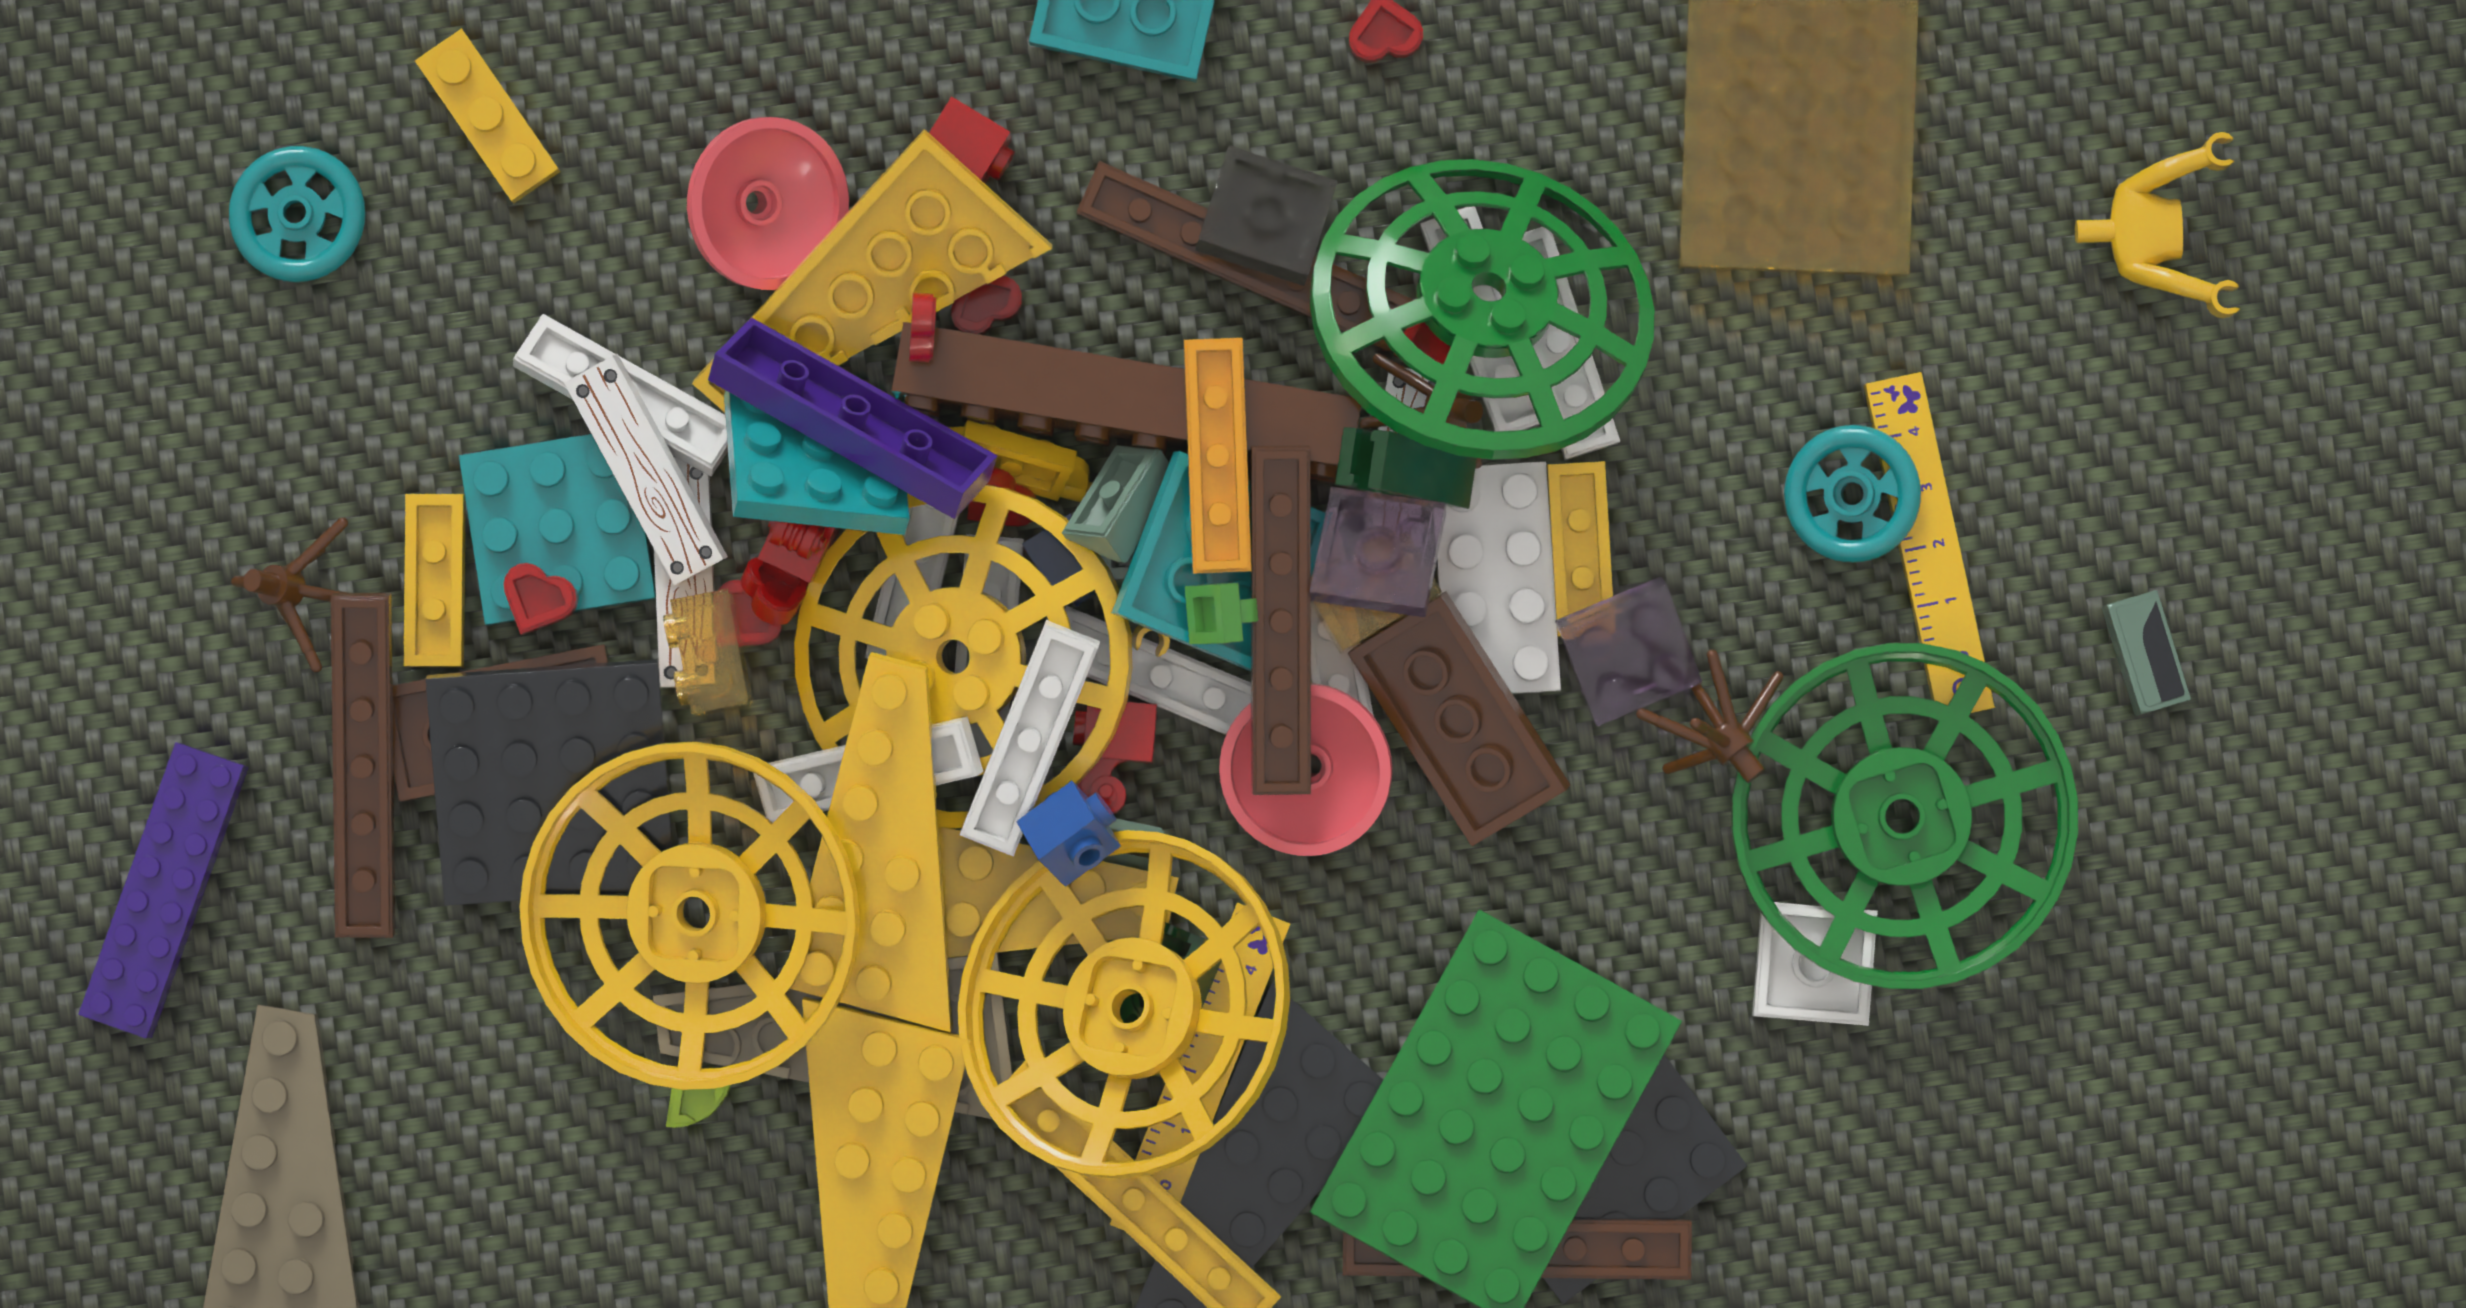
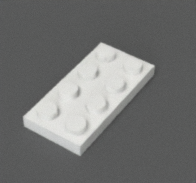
M1546 462L1482 465L1481 468L1475 469L1469 509L1455 508L1437 503V506L1433 505L1439 595L1445 591L1448 593L1512 694L1561 691Z

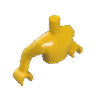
M2225 132L2215 133L2201 148L2161 160L2120 183L2115 190L2110 219L2075 221L2076 243L2111 242L2118 273L2122 277L2149 288L2204 301L2210 313L2217 318L2224 319L2233 316L2240 308L2222 307L2218 303L2217 293L2221 290H2237L2239 285L2234 281L2225 280L2215 285L2169 268L2156 266L2164 261L2182 259L2183 218L2180 199H2167L2156 194H2150L2152 190L2202 168L2208 167L2215 171L2228 168L2234 160L2217 159L2212 154L2211 148L2214 143H2230L2233 141V137Z

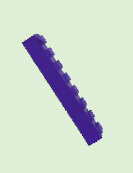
M752 317L714 355L708 381L953 519L957 518L990 481L997 459L996 454Z
M175 742L78 1015L143 1038H153L249 769L248 766Z

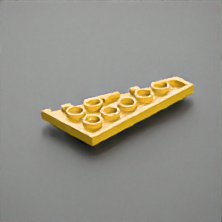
M924 129L755 312L752 318L839 366L848 361V358L901 332L903 322L911 323L913 293L933 294V297H936V312L954 303V300L985 283H991L1007 274V271L1051 250L1052 244ZM712 359L698 374L692 384L725 413V390L708 381L713 363Z
M871 652L868 657L827 815L849 857L858 891L860 918L856 960L846 990L839 1002L951 1032L953 1021L948 983L949 964L945 940V906L940 836L937 826V792L933 768L928 667ZM822 837L810 881L813 907L844 911L843 891L836 865ZM813 932L812 943L805 965L790 989L824 997L832 983L841 956L843 935Z
M938 826L945 906L946 954L948 958L968 956L972 942L988 912L1006 889L1039 860L1030 845L1019 843L1014 856L960 836L961 830ZM1102 861L1099 865L1089 869L1070 883L1069 886L1083 904L1091 898L1111 891L1146 888L1148 871ZM1171 876L1170 893L1176 894L1178 877ZM1041 891L1032 899L1013 922L997 953L1037 948L1053 926L1063 918L1044 891ZM1144 907L1119 909L1102 915L1093 921L1107 941L1139 937ZM1167 911L1166 923L1170 922V911ZM1073 935L1064 945L1080 943L1075 935Z
M803 997L802 1005L805 1021L818 1008L821 1000ZM841 1005L836 1006L830 1019L806 1045L829 1308H907L964 1076L965 1063L961 1047L967 1040L959 1038L958 1034Z

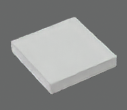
M1774 902L1782 915L1804 937L1820 947L1835 916L1826 911L1822 906ZM1864 910V913L1877 917V911ZM1760 912L1752 1016L1869 1026L1872 985L1853 982L1820 968L1795 951L1768 924ZM1855 928L1841 958L1859 966L1873 968L1876 934Z

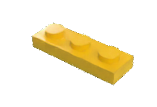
M462 28L415 60L513 204L561 172Z
M1605 461L1548 464L1546 467L1557 637L1615 634Z
M405 494L404 667L464 668L466 500L464 494Z

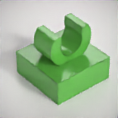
M1238 583L1185 586L1189 644L1243 641L1242 623L1258 621L1257 598L1240 599Z

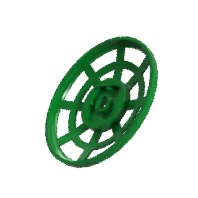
M1477 159L1441 160L1412 166L1380 179L1359 193L1336 216L1322 240L1311 276L1310 310L1314 333L1325 361L1342 387L1369 414L1393 431L1424 446L1458 456L1490 460L1528 458L1558 451L1587 438L1611 421L1630 400L1644 374L1654 340L1655 310L1649 281L1636 252L1620 229L1597 206L1570 187L1538 172L1507 163ZM1476 176L1505 180L1521 185L1515 198L1504 194L1482 191L1445 194L1434 178ZM1409 184L1422 200L1421 203L1398 216L1383 232L1379 240L1345 234L1356 216L1366 206L1384 194ZM1545 194L1562 202L1585 218L1610 242L1612 247L1589 250L1583 240L1564 222L1537 206L1542 195ZM1482 206L1509 211L1501 231L1469 229L1456 208ZM1432 215L1446 235V238L1440 241L1429 253L1397 245V242L1410 228ZM1530 221L1539 223L1556 235L1569 248L1571 253L1544 258L1533 246L1522 240ZM1336 255L1370 261L1367 269L1366 294L1372 319L1341 333L1336 322L1331 297L1332 265ZM1387 265L1420 274L1417 283L1416 300L1392 310L1390 309L1385 290ZM1627 268L1634 283L1639 303L1638 334L1634 346L1604 328L1607 317V294L1601 274L1603 270ZM1584 274L1590 296L1588 318L1557 303L1558 288L1556 279ZM1479 285L1491 286L1500 293L1502 298L1497 301L1482 300L1473 292V288ZM1425 322L1441 341L1451 347L1444 364L1435 361L1418 349L1402 330ZM1550 325L1579 339L1577 344L1563 358L1544 369L1533 348V345L1544 336ZM1384 339L1389 348L1408 367L1425 379L1436 383L1424 414L1405 405L1381 388L1360 366L1353 354ZM1595 348L1625 366L1620 377L1601 398L1581 412L1563 419L1551 387L1560 384L1576 373L1591 357ZM1472 356L1483 358L1511 356L1520 376L1488 378L1466 374ZM1458 392L1469 396L1493 399L1517 398L1529 395L1540 427L1528 430L1494 432L1463 428L1446 423V420Z
M1886 643L1855 649L1823 662L1794 681L1769 706L1750 736L1754 743L1749 749L1756 758L1759 759L1762 753L1790 769L1781 803L1783 840L1751 849L1748 834V797L1751 782L1747 783L1737 771L1731 797V834L1737 864L1752 900L1768 924L1795 951L1820 968L1853 982L1886 989H1924L1955 983L1989 969L2016 951L2040 927L2058 900L2072 867L2078 837V797L2072 767L2059 735L2041 708L2013 680L1989 664L1953 649L1923 643ZM1883 662H1921L1946 667L1965 676L1947 706L1938 701L1914 696L1878 698L1870 665ZM1847 672L1855 706L1845 709L1825 722L1807 740L1802 749L1772 733L1782 717L1804 695L1828 679ZM1985 687L2001 696L2023 718L2039 742L2047 760L2046 762L2016 771L2012 770L2009 760L1997 742L1977 722L1969 717ZM1914 714L1932 718L1939 722L1923 750L1908 747L1892 748L1883 715ZM1861 723L1869 756L1856 763L1847 774L1817 758L1820 752L1837 735L1852 725ZM1959 733L1967 737L1981 751L1991 766L1995 777L1964 786L1957 773L1944 762ZM1805 779H1808L1835 794L1831 815L1832 825L1800 835L1798 806L1802 786ZM2054 783L2057 797V837L2052 862L2045 879L2013 864L2018 853L2022 833V802L2020 793ZM2002 799L2004 806V829L2000 848L1996 855L1968 840L1972 824L1971 808ZM1896 800L1908 801L1917 811V823L1908 833H1897L1886 822V810ZM1839 847L1846 860L1858 871L1843 901L1836 897L1821 882L1811 867L1808 856ZM1956 860L1986 875L1982 882L1966 898L1951 908L1942 911L1932 881L1933 878L1945 872ZM1790 862L1796 876L1806 891L1826 911L1835 916L1820 947L1804 937L1782 915L1766 891L1758 871ZM1879 882L1894 886L1909 885L1919 918L1913 920H1890L1871 916L1864 913V910ZM2002 884L2033 899L2025 914L2000 939L1979 953L1959 961L1948 930L1949 927L1961 923L1979 911L1996 894ZM1855 928L1888 937H1917L1925 935L1936 968L1923 971H1884L1856 965L1842 959L1841 956Z

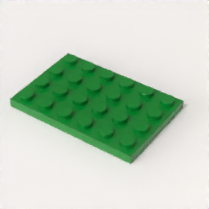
M1479 909L1310 1210V1214L1478 1308H1525L1680 1028L1682 1020Z

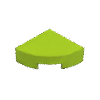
M731 1085L716 1089L681 1090L672 1088L666 1127H685L708 1118L722 1105L730 1091Z

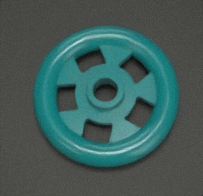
M307 146L283 147L259 157L242 173L231 195L229 225L238 250L258 271L282 281H311L324 277L338 269L355 251L364 230L365 201L355 176L344 163L333 155ZM286 170L293 182L292 185L282 188L274 196H271L264 183L273 175ZM316 173L325 177L335 188L325 200H322L314 190L307 187V183ZM294 203H301L306 209L304 219L298 223H290L286 217L287 209ZM267 208L269 224L273 230L270 233L256 235L252 224V212ZM326 214L342 219L341 228L333 242L318 236V233L324 226ZM286 240L294 243L306 241L305 259L281 257L282 241Z
M1844 425L1831 428L1816 435L1801 448L1793 459L1786 476L1784 500L1786 512L1793 529L1808 547L1818 554L1835 561L1864 562L1888 553L1908 535L1919 512L1921 484L1912 458L1894 438L1871 427ZM1840 450L1848 464L1835 470L1827 477L1819 462L1829 454ZM1871 452L1881 457L1890 467L1881 480H1878L1870 470L1862 467L1863 461ZM1851 483H1857L1863 489V498L1856 505L1848 504L1843 495L1844 489ZM1824 489V501L1829 512L1813 517L1807 502V492ZM1882 493L1898 498L1895 512L1889 522L1874 516L1880 505ZM1840 520L1845 522L1862 521V539L1850 540L1837 537L1838 522Z

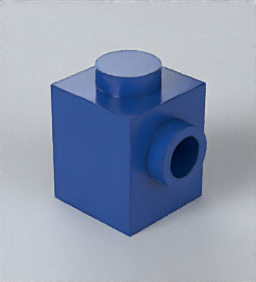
M1070 781L1057 792L1049 795L1042 803L1016 821L1038 860L1065 887L1089 869L1099 865L1104 858L1121 847L1109 826L1116 821V818L1106 802L1097 792L1088 798L1073 781Z

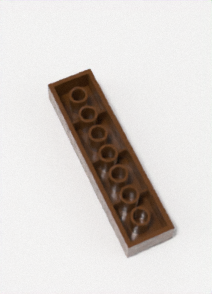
M903 322L892 392L896 399L930 418H940L941 409L960 412V417H963L962 422L964 423L970 420L980 424L996 426L997 419L1016 421L1019 432L1036 436L1053 437L1054 428L1075 431V441L1090 445L1109 447L1110 439L1117 438L1132 441L1131 445L1133 447L1161 450L1164 456H1166L1167 447L1188 450L1185 369L935 327L933 360H930V363L909 362L911 323ZM1244 379L1248 470L1250 471V446L1309 445L1310 481L1335 484L1344 427L1358 428L1361 405L1350 396Z

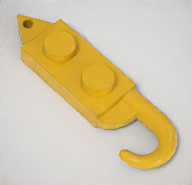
M970 420L966 421L964 427H948L996 454L997 459L994 468L1010 473L1016 480V484L1025 486L1037 496L1055 501L1062 497L1081 502L1092 485V482H1089V466L1084 459L1076 456L1077 451L1057 446L1047 440H1036L1001 430L994 425L980 424Z

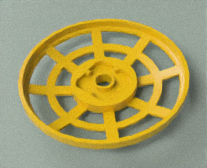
M986 485L972 500L986 503L975 537L967 535L937 536L908 545L904 535L876 532L887 558L878 564L861 583L845 613L818 604V600L823 586L838 561L861 536L868 532L846 529L827 550L813 582L808 584L807 594L799 609L794 641L795 678L802 709L822 750L838 747L836 742L849 734L860 692V683L856 670L857 641L885 649L886 656L928 667L932 724L968 716L969 723L978 724L994 750L1004 725L999 712L1013 699L1028 666L1026 665V647L1021 631L1045 617L1053 623L1071 629L1064 607L1095 590L1103 608L1109 635L1110 671L1108 684L1106 686L1085 681L1076 703L1100 708L1101 711L1094 729L1080 752L1059 775L1048 783H1043L1033 809L1049 795L1057 792L1070 781L1077 785L1099 762L1116 734L1128 701L1133 669L1132 633L1129 621L1111 613L1120 590L1110 568L1101 555L1066 539L1062 531L1069 520L1041 501L1009 488ZM907 493L909 508L926 504ZM1009 510L1026 516L1051 532L1074 555L1083 570L1052 586L1048 579L1029 560L1009 547L999 544L998 541ZM941 553L969 554L959 587H947L930 591L916 563L917 560ZM992 561L1001 564L1015 573L1033 591L1035 596L1008 610L999 600L983 592ZM896 574L910 604L899 614L892 627L864 619L865 610L875 593L892 575ZM811 626L840 635L839 672L849 706L825 722L816 705L810 679L809 639ZM951 640L962 642L968 648L970 654L969 664L961 673L951 672L943 663V649ZM992 754L980 757L984 772ZM936 809L937 826L962 828L968 811L948 812Z
M701 742L661 743L627 752L595 768L573 785L550 811L532 844L523 873L519 907L522 943L531 975L546 1006L563 1029L590 1055L617 1072L651 1085L681 1090L716 1089L748 1081L781 1065L805 1047L830 1019L846 990L856 960L860 928L858 891L849 857L834 826L814 799L788 775L760 758L727 746ZM669 759H684L686 792L654 798L633 808L625 815L599 792L612 780L638 767ZM708 760L725 762L753 772L780 788L793 802L772 823L763 814L745 803L723 795L710 793ZM582 808L607 832L597 844L588 861L581 883L580 894H545L547 874L556 846L571 819ZM677 810H687L688 843L677 845L661 852L638 829L643 823L661 814ZM711 811L720 812L738 819L753 828L760 836L740 856L724 847L712 844ZM809 819L821 833L835 862L843 891L844 911L813 907V895L806 870L796 850L789 842ZM622 845L642 868L635 877L628 896L600 895V888L606 868L617 848ZM776 853L790 876L796 897V906L766 903L762 886L755 875ZM689 897L702 899L709 908L710 918L704 928L691 926L684 917L683 908ZM545 918H580V928L586 952L604 985L579 1007L568 994L554 966L546 937ZM599 918L627 919L631 938L639 953L620 970L614 965L605 946ZM765 927L796 930L789 958L778 977L774 980L754 955L762 940ZM813 932L843 935L842 952L832 983L818 1008L805 1021L786 993L793 986L805 965L812 943ZM655 969L674 980L686 982L684 1013L655 1004L640 994L635 988ZM735 970L757 996L751 1002L737 1009L718 1014H707L709 982L722 978ZM621 1002L629 1010L648 1022L669 1030L682 1032L678 1067L660 1064L630 1052L609 1039L594 1024ZM766 1011H769L788 1037L774 1049L749 1061L721 1068H702L706 1033H716L739 1027L760 1017Z
M1131 830L1113 832L1121 847L1108 856L1133 852L1149 853L1146 888L1115 890L1091 898L1082 904L1069 885L1065 887L1040 861L1034 863L1006 889L988 912L972 942L962 973L958 1001L959 1038L967 1040L961 1047L966 1071L981 1104L998 1127L1024 1150L1051 1165L1085 1176L1117 1179L1151 1175L1183 1164L1211 1148L1231 1131L1260 1097L1276 1067L1286 1035L1290 1006L1289 969L1280 933L1266 904L1246 878L1222 858L1188 840L1159 832ZM1173 857L1190 861L1216 875L1238 894L1245 903V906L1229 922L1221 927L1200 906L1180 895L1170 893ZM1041 891H1044L1063 918L1053 926L1037 947L1028 964L1025 976L1021 977L991 970L995 953H997L1013 922L1028 903ZM1144 907L1139 938H1122L1107 942L1093 921L1102 915L1119 909ZM1167 911L1174 912L1188 919L1204 932L1209 939L1184 960L1174 951L1162 945ZM1258 926L1267 941L1275 972L1276 1000L1273 1019L1246 1016V980L1240 957L1235 949ZM1075 935L1088 956L1076 968L1068 986L1044 981L1046 973L1057 953L1068 939ZM1221 960L1229 982V1013L1201 1009V993L1197 979ZM986 993L1019 1000L1017 1011L1018 1033L1023 1055L1029 1067L999 1085L991 1070L984 1039L983 1009ZM1140 993L1144 1000L1143 1013L1136 1021L1124 1023L1120 1015L1123 1001L1131 994ZM1038 1004L1063 1009L1064 1026L1070 1041L1047 1057L1043 1053L1038 1033ZM1196 1033L1224 1037L1213 1062L1199 1080L1193 1084L1180 1058L1189 1048ZM1241 1039L1267 1043L1262 1061L1246 1091L1226 1116L1214 1125L1201 1099L1211 1092L1226 1073L1237 1052ZM1084 1061L1092 1067L1109 1074L1099 1107L1090 1105L1076 1097L1058 1078ZM1160 1073L1174 1099L1150 1109L1123 1112L1131 1080L1147 1078ZM1042 1088L1046 1095L1063 1110L1085 1122L1092 1123L1093 1126L1082 1156L1066 1152L1041 1138L1019 1118L1010 1105ZM1182 1114L1194 1138V1141L1184 1147L1152 1159L1129 1162L1105 1161L1116 1129L1150 1127Z

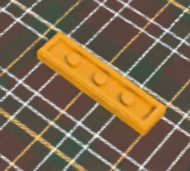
M1243 338L1183 340L1192 573L1252 571Z

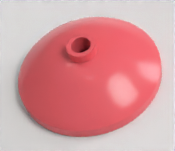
M778 117L751 118L736 123L722 131L707 145L700 155L688 186V221L693 239L699 251L712 268L723 277L738 285L753 289L777 290L849 211V192L846 176L832 148L821 136L807 126L796 121ZM753 192L757 196L758 204L756 209L750 212L747 208L746 200L749 194Z
M1311 683V754L1317 756L1321 761L1320 772L1311 773V794H1252L1251 703L1235 718L1225 736L1221 749L1219 765L1220 783L1231 813L1253 838L1274 850L1286 854L1316 856L1328 854L1350 845L1368 831L1377 820L1387 802L1391 788L1392 758L1387 739L1379 723L1359 701L1336 688Z

